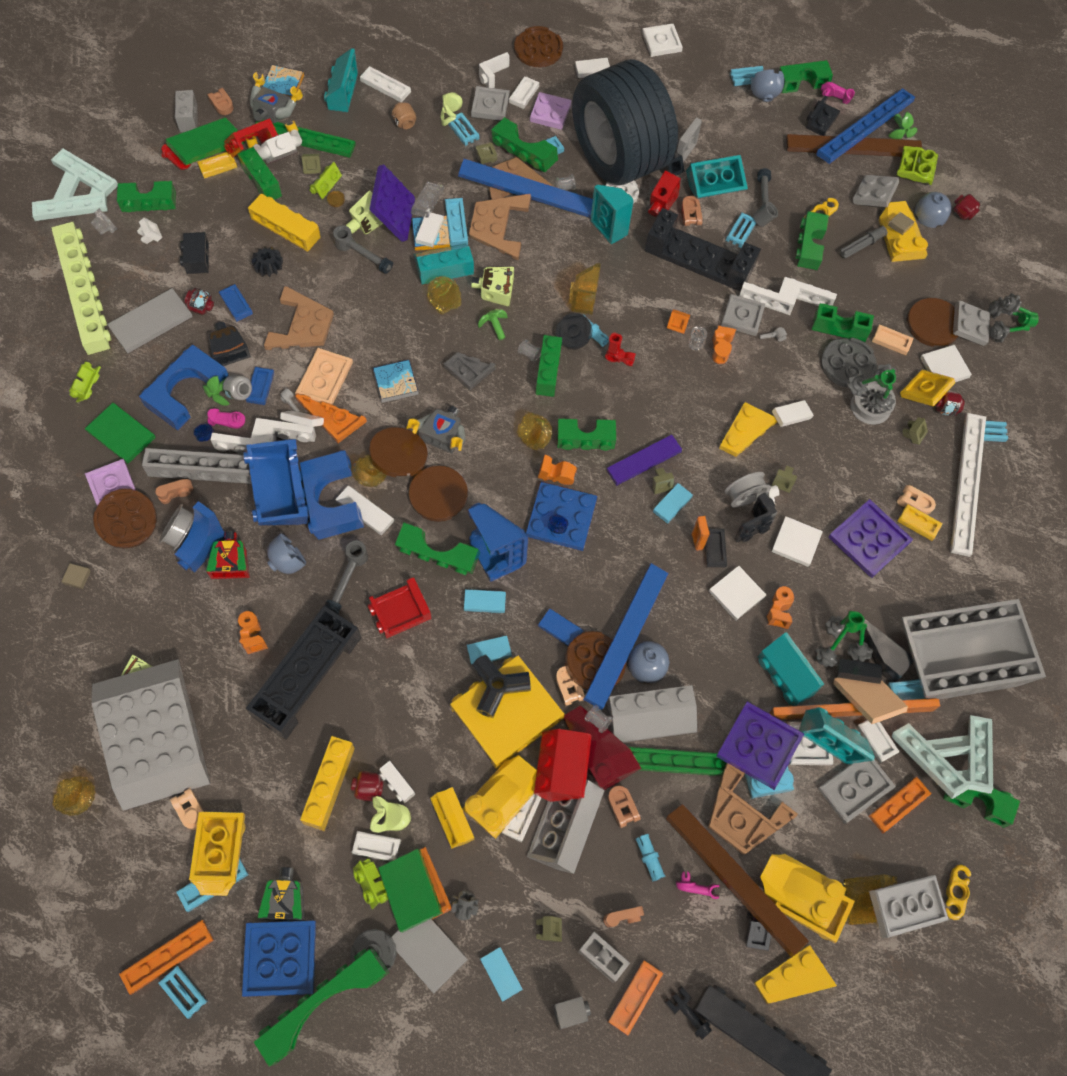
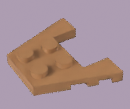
M517 157L492 167L553 186ZM488 186L491 200L512 194Z
M531 194L476 202L469 232L470 238L488 247L492 246L498 249L499 252L506 253L512 256L513 259L519 260L521 242L504 240L510 210L529 212Z
M284 286L280 298L281 304L295 306L297 309L288 335L268 332L264 344L265 350H272L275 347L287 349L289 346L299 345L300 347L323 346L334 316L333 311Z
M727 763L708 828L744 855L797 817L798 813L781 802L769 819L733 792L745 773Z

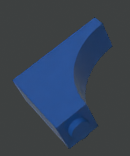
M199 501L193 506L194 521L191 530L175 553L178 559L177 564L184 570L190 569L194 573L210 556L213 543L215 541H224L225 535L215 513Z

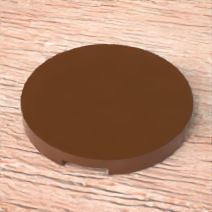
M533 26L526 28L524 32L516 36L514 51L517 58L528 66L547 67L553 65L561 58L563 41L559 34H555L549 28Z
M925 298L918 301L912 306L907 316L908 325L911 330L910 333L915 339L927 346H948L959 337L953 334L955 307L949 302L938 298Z
M399 427L386 428L379 431L372 438L369 447L372 464L380 472L395 478L396 476L416 475L424 468L428 456L427 447L422 438L408 429Z
M432 466L420 471L413 478L409 487V498L411 506L422 518L441 522L452 519L453 516L464 509L468 499V489L464 478L454 469L446 466Z
M125 488L114 490L103 497L96 511H94V527L98 535L109 545L122 549L133 548L143 544L153 534L157 523L156 509L150 499L141 492Z
M588 631L576 636L569 644L565 653V666L569 676L577 685L588 690L613 640L602 634V632ZM625 663V665H624V667H623V669H622V671H621V673H620V675H619V677H618V679H617V681H616L614 687L621 681V679H622V677H623V675H624V672H625V670H626V665H627L626 663Z

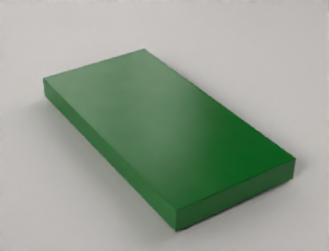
M225 117L166 139V144L185 165L225 151L224 141L238 130Z

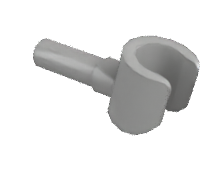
M779 327L774 332L760 335V339L776 337L780 342L787 338V333L784 328Z
M285 388L281 393V400L284 403H288L294 411L300 412L291 400L294 394Z

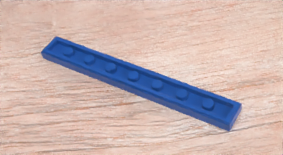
M902 88L821 147L816 155L830 164L914 102L915 96Z
M463 159L458 177L516 195L531 194L532 200L591 218L593 203L591 198Z
M652 563L649 565L583 700L601 710L604 708L668 575L666 571Z

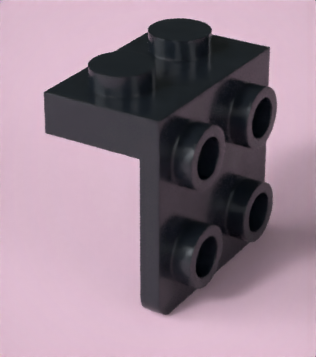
M766 493L758 495L751 511L755 518L740 526L735 537L736 543L740 541L747 542L753 538V535L757 533L764 534L770 530L777 510L775 509L774 501Z

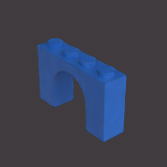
M191 345L183 351L182 355L175 362L169 365L163 374L159 375L148 388H145L139 397L146 408L178 431L191 416L186 407L171 397L173 387L179 381L186 378H198L207 383L210 378L218 376L220 383L229 374L225 367L196 346Z
M346 451L300 462V479L304 483L302 488L303 497L307 499V505L305 506L311 521L308 522L310 533L320 540L363 528L364 523L361 509L356 502L334 508H327L319 504L320 493L327 484L354 476L351 460Z

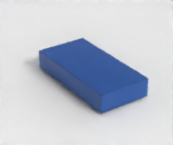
M235 284L219 291L220 297L236 322L253 314Z
M255 367L251 379L252 392L246 399L247 403L266 404L274 377V370Z
M552 609L548 610L538 624V627L567 646L576 636L584 632V630Z

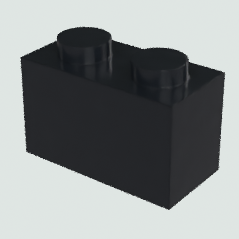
M183 233V241H180L181 251L183 252V256H180L181 267L185 268L187 274L209 273V241L206 233Z

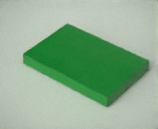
M114 403L107 407L85 428L91 436L120 459H124L127 464L156 438L152 432Z
M416 849L378 868L401 933L443 914L420 849Z

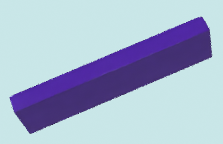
M670 435L608 467L607 472L617 486L681 453L682 448L673 435Z

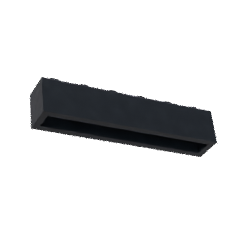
M709 985L705 987L692 1010L694 1013L785 1076L830 1075L832 1069L826 1066L827 1061L817 1054H814V1056L806 1052V1046L796 1040L791 1042L785 1038L786 1033L776 1026L772 1029L765 1024L766 1019L756 1012L752 1015L745 1010V1004L735 998L733 1001L725 996L726 992L719 986L714 985L712 987Z

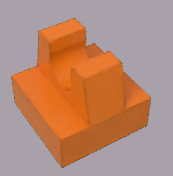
M673 309L667 328L684 334L690 314Z

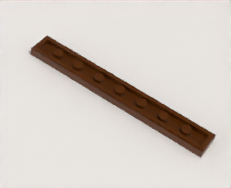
M787 134V151L817 153L821 147L836 136ZM864 138L844 154L902 157L904 146L922 148L921 140Z
M683 804L667 816L666 820L791 958L809 942Z

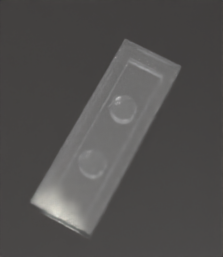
M427 182L411 208V214L429 218L444 191V185Z

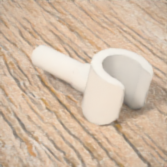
M776 485L771 486L770 491L767 493V496L774 501V504V497L779 496V489Z

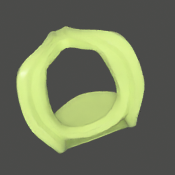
M453 92L442 96L441 123L443 126L456 119V114L453 112L458 111L463 104L462 98ZM444 113H447L450 117L444 120Z
M378 796L373 797V806L377 810V814L373 816L370 823V829L373 832L399 831L409 825L411 815L407 807L401 804L388 803ZM385 814L384 823L382 825L377 824Z

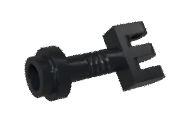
M680 986L678 991L683 997L680 999L673 992L671 997L676 1004L673 1005L668 998L664 1003L674 1015L681 1010L696 1028L695 1036L703 1040L712 1031L709 1027L710 1023L707 1021L704 1024L687 1004L692 997Z

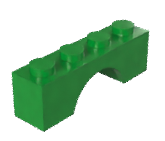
M505 117L491 129L492 140L495 145L504 148L510 154L516 155L522 161L528 162L536 169L546 172L558 161L556 146L545 140L536 143L523 142L519 139L518 125Z
M404 522L395 543L400 548L399 552L409 556L411 553L417 554L420 560L429 562V560L436 561L437 566L448 569V566L456 568L455 572L465 576L467 573L473 574L481 553L479 549L463 543H459L455 548L446 552L435 551L427 545L423 529Z

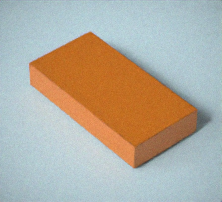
M705 516L697 518L691 533L696 551L704 549L710 535Z

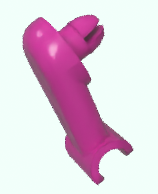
M826 82L821 87L822 95L842 99L844 104H848L855 94L853 89L846 90L833 82Z
M210 409L207 414L210 426L219 424L239 429L245 424V416L240 412H219V409Z
M683 871L681 881L676 882L677 889L719 899L718 894L713 895L711 893L713 888L719 887V884L704 886L691 882L688 871L687 877H685V871Z

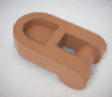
M223 88L218 89V92L214 94L212 92L207 94L210 103L213 104L219 114L228 115L232 113L234 109L232 100Z
M694 196L685 197L682 202L683 225H702L703 219L699 200Z
M183 479L161 485L156 488L155 492L162 504H168L172 498L190 495L193 491V485L191 480Z
M623 786L612 788L608 795V801L618 826L623 828L627 826L626 823L641 820L629 791ZM628 807L629 813L623 815L621 809Z
M643 907L608 913L604 916L603 923L607 927H615L621 920L627 919L628 924L641 921L640 916H644Z

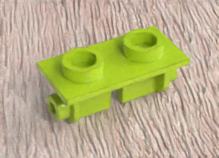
M335 162L326 166L319 176L320 178L310 185V192L312 194L318 193L321 199L327 195L342 176Z
M89 362L81 364L76 376L82 379V381L74 379L69 389V395L77 398V403L87 400L91 396L92 385L97 382L100 376L98 374L100 366L93 369L92 364Z
M370 859L363 862L359 861L353 868V875L356 882L360 883L363 889L365 902L370 904L371 909H374L379 903L382 904L389 899L383 881L381 880L377 883L373 881L380 877L375 863L371 862Z

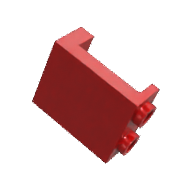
M269 118L232 133L224 141L227 153L232 158L236 157L238 153L244 150L241 142L246 141V138L249 140L252 136H258L261 144H263L266 140L278 136L271 119Z
M414 577L406 580V586L376 599L373 596L369 597L370 604L367 605L372 616L376 615L378 622L375 623L380 634L384 633L386 639L431 619V612Z

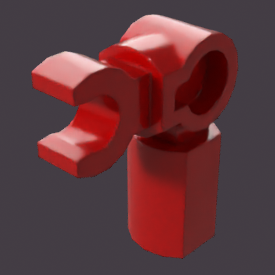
M612 333L609 337L605 358L610 362L620 363L621 361L628 366H633L636 354L624 352V349H621L622 335Z

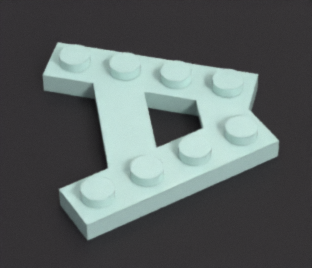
M62 149L51 161L53 165L65 171V174L53 199L32 202L34 220L39 221L108 211L107 196L118 186L117 181L67 150ZM79 181L92 188L88 195L73 196Z
M970 715L968 735L926 741L909 723L893 732L892 738L952 799L968 789L992 793V719ZM968 754V770L956 771L943 757Z

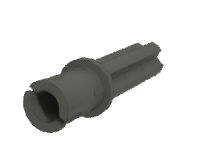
M881 225L871 232H866L865 236L842 248L840 255L846 259L868 245H874L877 240L887 235V229Z

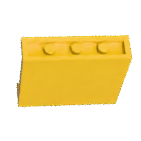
M519 655L514 659L512 657L508 658L498 670L502 674L529 672L531 691L505 694L494 718H488L476 711L487 687L483 681L473 683L469 687L468 692L463 695L462 693L458 694L452 699L450 704L452 712L454 711L491 759V764L495 769H498L506 760H510L542 736L543 731L550 730L564 719L563 711ZM496 681L492 684V686L496 689H500L504 686L503 683L499 681Z

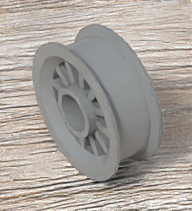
M873 381L866 386L867 392H863L861 396L853 395L850 405L856 418L864 423L874 425L888 419L895 408L896 398L891 390L889 394L895 400L892 410H887L885 413L875 410L871 400H873L875 393L885 392L886 388Z
M763 472L751 473L731 483L725 489V494L730 495L732 500L731 506L742 507L756 501L758 495L767 494L771 486L765 483L763 479L765 474Z
M180 504L159 539V543L163 541L172 546L173 551L180 545L194 521V512L191 513L182 508L183 504Z

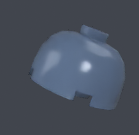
M763 70L755 73L754 78L751 76L752 93L764 102L772 101L780 95L784 88V74L781 71L777 74L774 73V70Z
M929 192L923 195L917 202L914 215L916 214L918 222L926 227L936 228L937 225H944L951 213L950 200L940 192Z
M282 533L269 543L267 548L269 561L267 563L273 571L279 570L284 574H292L306 565V560L297 547L294 548L290 544L292 541Z
M644 641L636 645L630 652L628 659V669L631 675L639 682H650V684L662 680L667 674L670 664L669 655L665 648L653 641Z

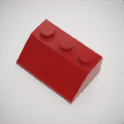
M563 729L542 732L534 788L535 795L550 802L584 798L591 734Z

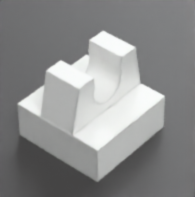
M146 218L139 221L141 227L137 232L143 236L141 238L142 242L148 244L153 240L158 242L162 238L157 224Z

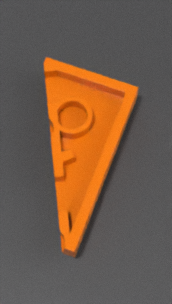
M295 395L296 400L311 415L324 418V423L321 426L337 443H340L367 422L366 418L362 415L359 417L350 414L348 410L339 409L337 406L323 401L322 403L314 401L306 395Z

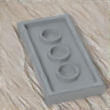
M173 288L107 325L128 354L193 316Z
M936 875L869 891L882 938H889L948 921Z

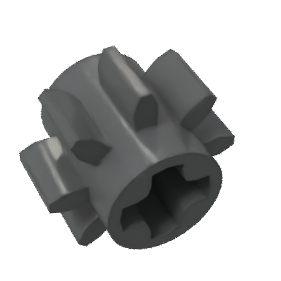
M461 891L458 897H452L451 912H454L455 917L460 920H468L471 914L477 915L479 900L475 899V895L472 892Z

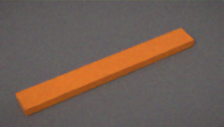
M937 698L902 700L908 706L907 712L904 713L933 712L940 707V702ZM852 703L774 707L769 713L779 720L803 719L806 710L820 707L827 710L828 714L832 717L862 716Z

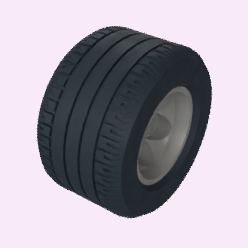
M635 59L624 60L580 80L572 99L575 131L588 162L602 179L614 185H625L662 169L671 162L678 144L676 114L666 87L659 76L648 65Z

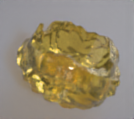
M439 276L429 283L427 297L440 314L447 313L451 309L461 306V292L455 280Z
M527 412L522 417L517 433L524 444L533 450H538L548 445L552 437V427L550 422L543 416Z
M369 454L359 458L351 466L354 480L365 487H377L387 476L372 464Z
M87 777L66 778L59 782L52 805L54 809L60 811L63 815H79L87 811L92 805L96 794L95 786Z

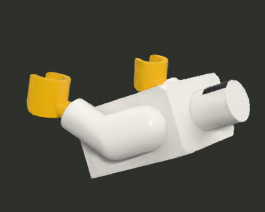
M292 121L291 125L285 124L287 133L268 139L261 146L258 144L255 136H252L253 139L251 140L246 138L248 149L254 147L262 160H266L268 164L297 153L296 147L302 144V139L295 121Z

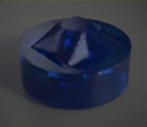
M201 424L194 430V435L200 442L211 439L212 433H215L210 424Z
M553 515L549 518L548 528L553 533L563 534L566 532L569 523L565 517Z

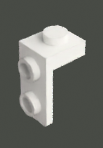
M507 52L479 64L480 81L487 88H495L494 73L509 67V54Z

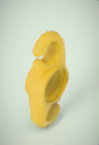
M828 198L827 201L815 206L810 212L816 213V211L822 210L825 215L830 217L836 212L839 204L836 199ZM827 201L834 203V207H828Z
M957 865L952 869L949 884L946 888V895L948 897L946 905L948 907L955 905L958 908L957 914H952L949 908H945L947 916L953 920H959L964 915L970 895L968 888L969 878L961 880L957 873L962 870L968 877L971 876L970 870L964 865ZM954 886H959L963 890V897L961 899L953 895L952 890Z

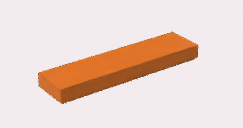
M201 920L119 973L128 993L132 995L213 942L214 939L204 920Z

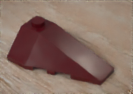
M581 705L564 715V720L570 731L592 735L588 767L601 789L607 790L642 769L631 749Z

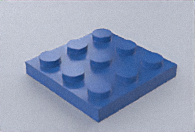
M541 482L526 531L527 537L583 551L597 496Z
M316 921L246 923L242 997L314 994Z

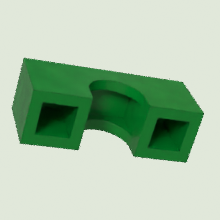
M828 60L780 66L779 69L784 74L782 94L798 92L802 80L811 83L813 89H820L824 83L831 82L833 77Z
M251 147L238 153L241 168L250 180H254L259 194L271 197L274 200L282 197L279 182L255 148Z
M172 181L154 182L153 189L148 193H140L136 183H118L117 202L122 212L176 209V190Z
M808 211L806 217L802 218L800 223L802 233L799 234L797 244H800V248H797L795 259H798L797 267L813 270L819 269L823 258L824 246L814 243L812 239H823L827 231L829 215Z
M819 303L811 330L848 339L855 338L866 342L872 331L874 315L856 311L852 317L844 318L837 315L838 307Z
M547 335L543 337L536 395L555 396L562 337Z
M558 419L557 448L571 450L573 448L582 450L601 449L603 451L615 449L616 420H596L595 430L590 433H584L578 428L577 419Z
M994 788L991 794L968 789L953 799L945 792L944 800L963 809L972 804L974 797L981 799L986 806L984 819L1003 828L1013 825L1020 804V800L1013 798L1014 796L1011 793Z

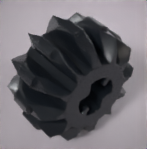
M264 246L262 250L257 248V253H253L252 266H254L255 272L260 273L262 277L266 274L271 277L273 273L277 275V270H282L283 258L280 252L272 246L269 249Z

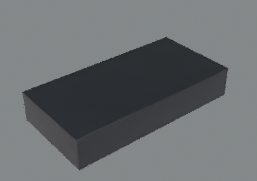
M708 528L710 535L705 544L706 567H727L725 529Z
M839 659L838 678L881 684L882 665Z

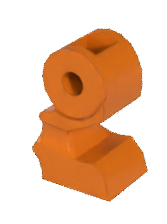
M718 326V329L715 330L712 338L714 349L712 359L715 363L724 364L729 359L732 349L730 343L737 329Z
M545 455L541 462L538 478L544 481L552 480L564 485H571L574 483L577 467L566 461L554 465L552 464V458Z
M782 586L775 592L772 598L773 604L766 616L768 625L788 629L792 624L790 614L782 612L789 610L794 601V594L790 588Z
M250 611L241 613L238 617V623L242 629L240 630L239 642L247 654L268 649L263 638L259 635L255 636L261 630L260 622L256 615Z

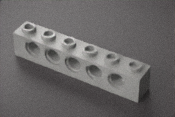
M145 449L142 467L150 477L252 484L249 464L244 463L243 455Z

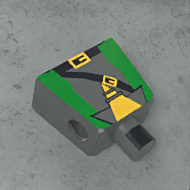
M281 867L279 880H268L258 913L259 919L305 921L303 884L300 881H292L294 868Z

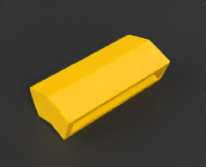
M453 787L432 796L430 799L451 849L473 841V833Z

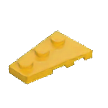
M745 402L719 449L737 457L754 440L762 436L767 429L774 426L778 421L774 416Z
M810 945L753 983L766 1004L837 986Z

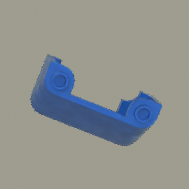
M296 439L246 445L247 452H243L244 463L249 464L255 502V510H252L253 522H258V525L307 524L308 513L305 499L303 498L296 452Z
M476 503L468 509V515L475 523L477 529L471 532L469 543L472 547L480 550L481 553L478 560L490 582L524 566L527 561L528 537L525 531L487 504Z

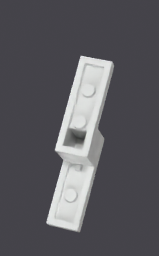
M785 277L779 293L744 282L739 296L765 303L767 308L790 315L796 299L817 306L819 303L833 305L837 294Z
M256 418L251 438L212 433L210 440L214 448L219 451L226 452L228 450L243 454V452H247L246 445L274 442L277 437L285 440L290 438L301 442H315L316 433L314 427Z

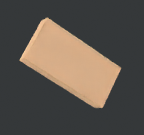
M879 324L872 342L907 355L914 338Z

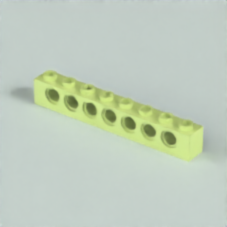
M74 222L51 227L82 345L88 355L110 349L109 341H111V336L108 329L105 330L104 327L107 326L105 316L101 315L100 312L103 311L100 300H97V296H99L96 285L93 286L92 283L95 282L92 271H89L91 263L88 256L85 257L87 249L84 242L81 243V239H84L81 229H77Z

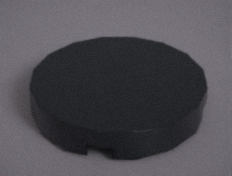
M580 313L565 315L556 326V337H562V346L567 349H580L592 337V325L587 317Z

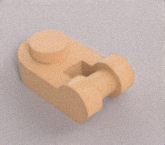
M911 485L905 486L904 494L897 500L900 506L905 507L909 504L927 515L936 506L931 496Z
M566 666L560 668L557 671L556 682L564 705H571V702L576 700L579 702L583 701L585 695L582 687L572 680ZM574 687L575 692L569 694L567 689Z
M188 788L184 791L183 795L175 796L170 801L183 825L190 830H196L199 812L204 811L193 790ZM189 801L192 806L184 810L182 805Z

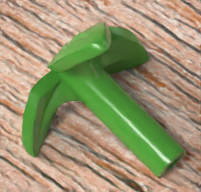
M906 112L903 118L900 114L894 115V120L901 129L892 131L888 135L890 138L902 139L905 133L907 138H911L917 133L916 127L910 128L914 120L909 112Z
M499 309L491 310L481 317L478 327L481 328L486 321H491L498 339L503 340L506 337L498 318H508L507 313Z
M218 376L210 378L207 386L203 385L206 395L209 398L212 396L213 400L220 405H229L230 403L219 395L223 390L225 379L219 383Z

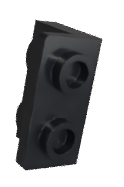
M824 96L821 101L818 100L814 111H810L806 119L808 121L806 129L820 136L826 135L840 114V110L826 104L827 96Z

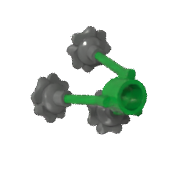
M1011 293L1009 296H1005L1004 300L1002 297H999L989 304L988 312L991 313L992 319L999 317L1001 313L1019 316L1018 322L1022 325L1021 327L1009 328L1002 321H995L994 326L990 328V336L995 339L996 343L1004 342L1005 337L1010 332L1029 331L1030 327H1035L1039 321L1038 313L1031 312L1020 306L1022 302L1019 300V295Z
M880 364L878 369L874 370L875 376L866 380L864 375L855 373L853 377L848 378L849 383L847 387L853 395L861 396L863 392H867L866 386H868V383L878 382L881 387L886 388V391H880L879 394L875 393L871 404L874 405L875 410L885 413L887 410H892V405L895 403V400L892 399V395L889 393L893 389L892 384L895 383L897 378L895 375L896 368H891V364Z
M849 611L844 619L841 616L836 618L831 616L829 621L826 622L825 625L828 627L827 633L833 635L836 640L827 649L819 647V649L815 650L816 658L820 665L825 667L837 665V655L834 654L835 648L845 638L846 633H855L859 630V641L848 646L847 654L853 660L860 662L872 657L873 650L868 647L867 643H864L867 624L864 623L865 618L861 613Z

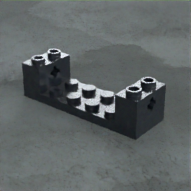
M662 208L648 233L645 252L741 292L744 282H748L756 266L761 248L744 242L739 254L677 229L676 225L679 214Z
M323 606L245 708L250 716L286 740L299 723L295 717L336 660L343 651L350 654L361 640L358 627Z

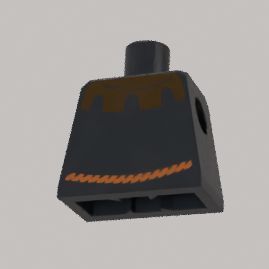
M218 322L214 325L216 331L209 333L212 358L222 366H226L251 357L247 344L235 326L226 327L224 322Z

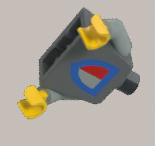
M255 72L253 78L256 84L253 86L250 95V106L253 109L254 118L257 121L270 118L272 123H276L283 118L290 117L297 104L296 100H300L303 97L301 90L299 89L297 92L296 87L293 86L290 89L291 98L265 87L260 88V86L265 84V78L262 74V77L258 79V74Z
M450 405L446 412L436 409L433 413L419 420H408L406 429L412 428L414 434L419 430V437L425 443L453 454L455 447L458 448V451H461L462 445L466 441L465 429L461 425V419L456 417L459 410L455 406Z

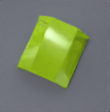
M904 146L897 175L902 178L932 185L938 154L933 150Z

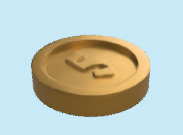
M340 191L330 192L327 196L328 204L332 207L342 206L345 202L344 194Z

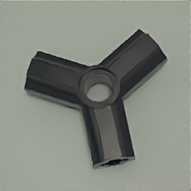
M487 655L479 657L471 665L487 686L476 709L483 716L494 718L505 694L531 691L529 672L502 674ZM496 681H499L503 683L504 686L500 689H496L492 686V684Z

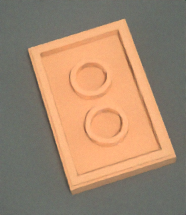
M317 348L295 395H306L314 401L320 403L323 401L333 405L353 360Z
M844 678L834 679L833 684L871 724L907 712L908 706L882 680L881 684Z

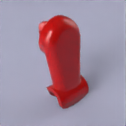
M167 144L162 146V157L164 159L168 158L181 170L190 168L191 164L185 165Z

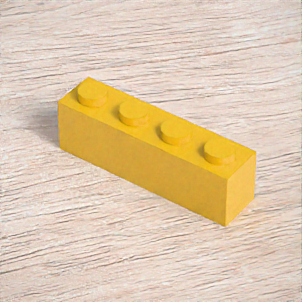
M260 194L248 207L252 220L307 252L321 238L319 226L315 222L309 221L301 214L291 211L287 206L275 202L271 197Z
M331 736L300 819L304 825L325 831L355 749L352 742Z

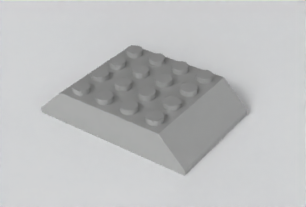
M1019 599L901 618L925 698H937L940 700L1012 688L1046 677Z
M178 659L92 684V707L110 782L123 811L183 793L188 788L193 790L211 784Z

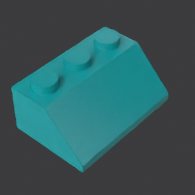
M353 48L337 58L335 66H332V78L328 80V91H325L324 101L327 102L328 110L349 111L358 77L355 49Z
M741 155L691 163L686 170L689 188L697 199L748 189Z
M596 185L594 186L590 221L612 245L628 235L634 201L632 196L627 194L622 188Z
M466 243L414 253L422 285L474 274V260L470 247Z
M787 632L762 650L758 656L761 667L769 672L773 684L782 690L784 699L788 704H792V706H798L814 696L824 685L821 678Z
M817 707L805 711L799 727V731L804 733L805 738L845 764L874 761L875 755L869 741L861 736L859 731L850 729L844 725L842 720L832 717L823 708Z

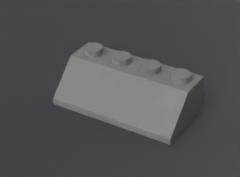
M692 685L609 696L607 706L612 733L623 743L697 733V706Z
M586 780L584 798L555 802L548 801L527 857L554 869L574 874L604 790L591 781Z

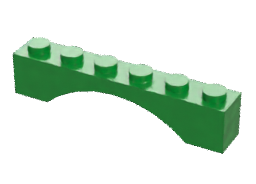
M363 949L354 956L356 961L349 966L344 964L335 972L336 977L331 981L326 979L316 987L318 990L311 997L309 994L305 995L297 1002V1008L292 1012L290 1010L285 1011L277 1018L279 1021L273 1027L268 1025L258 1033L259 1038L254 1041V1044L269 1067L276 1065L295 1049L304 1023L322 1002L345 990L371 988L390 973L374 949H369L368 951Z

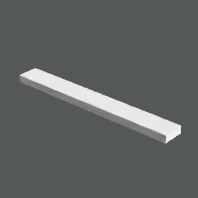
M971 413L965 415L950 549V553L968 557L972 555L986 424L985 416Z

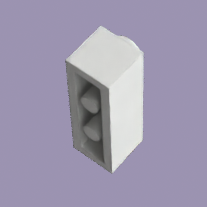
M390 761L379 769L380 777L383 780H387L389 783L387 786L391 791L394 790L397 793L395 796L400 802L406 803L415 795V792Z

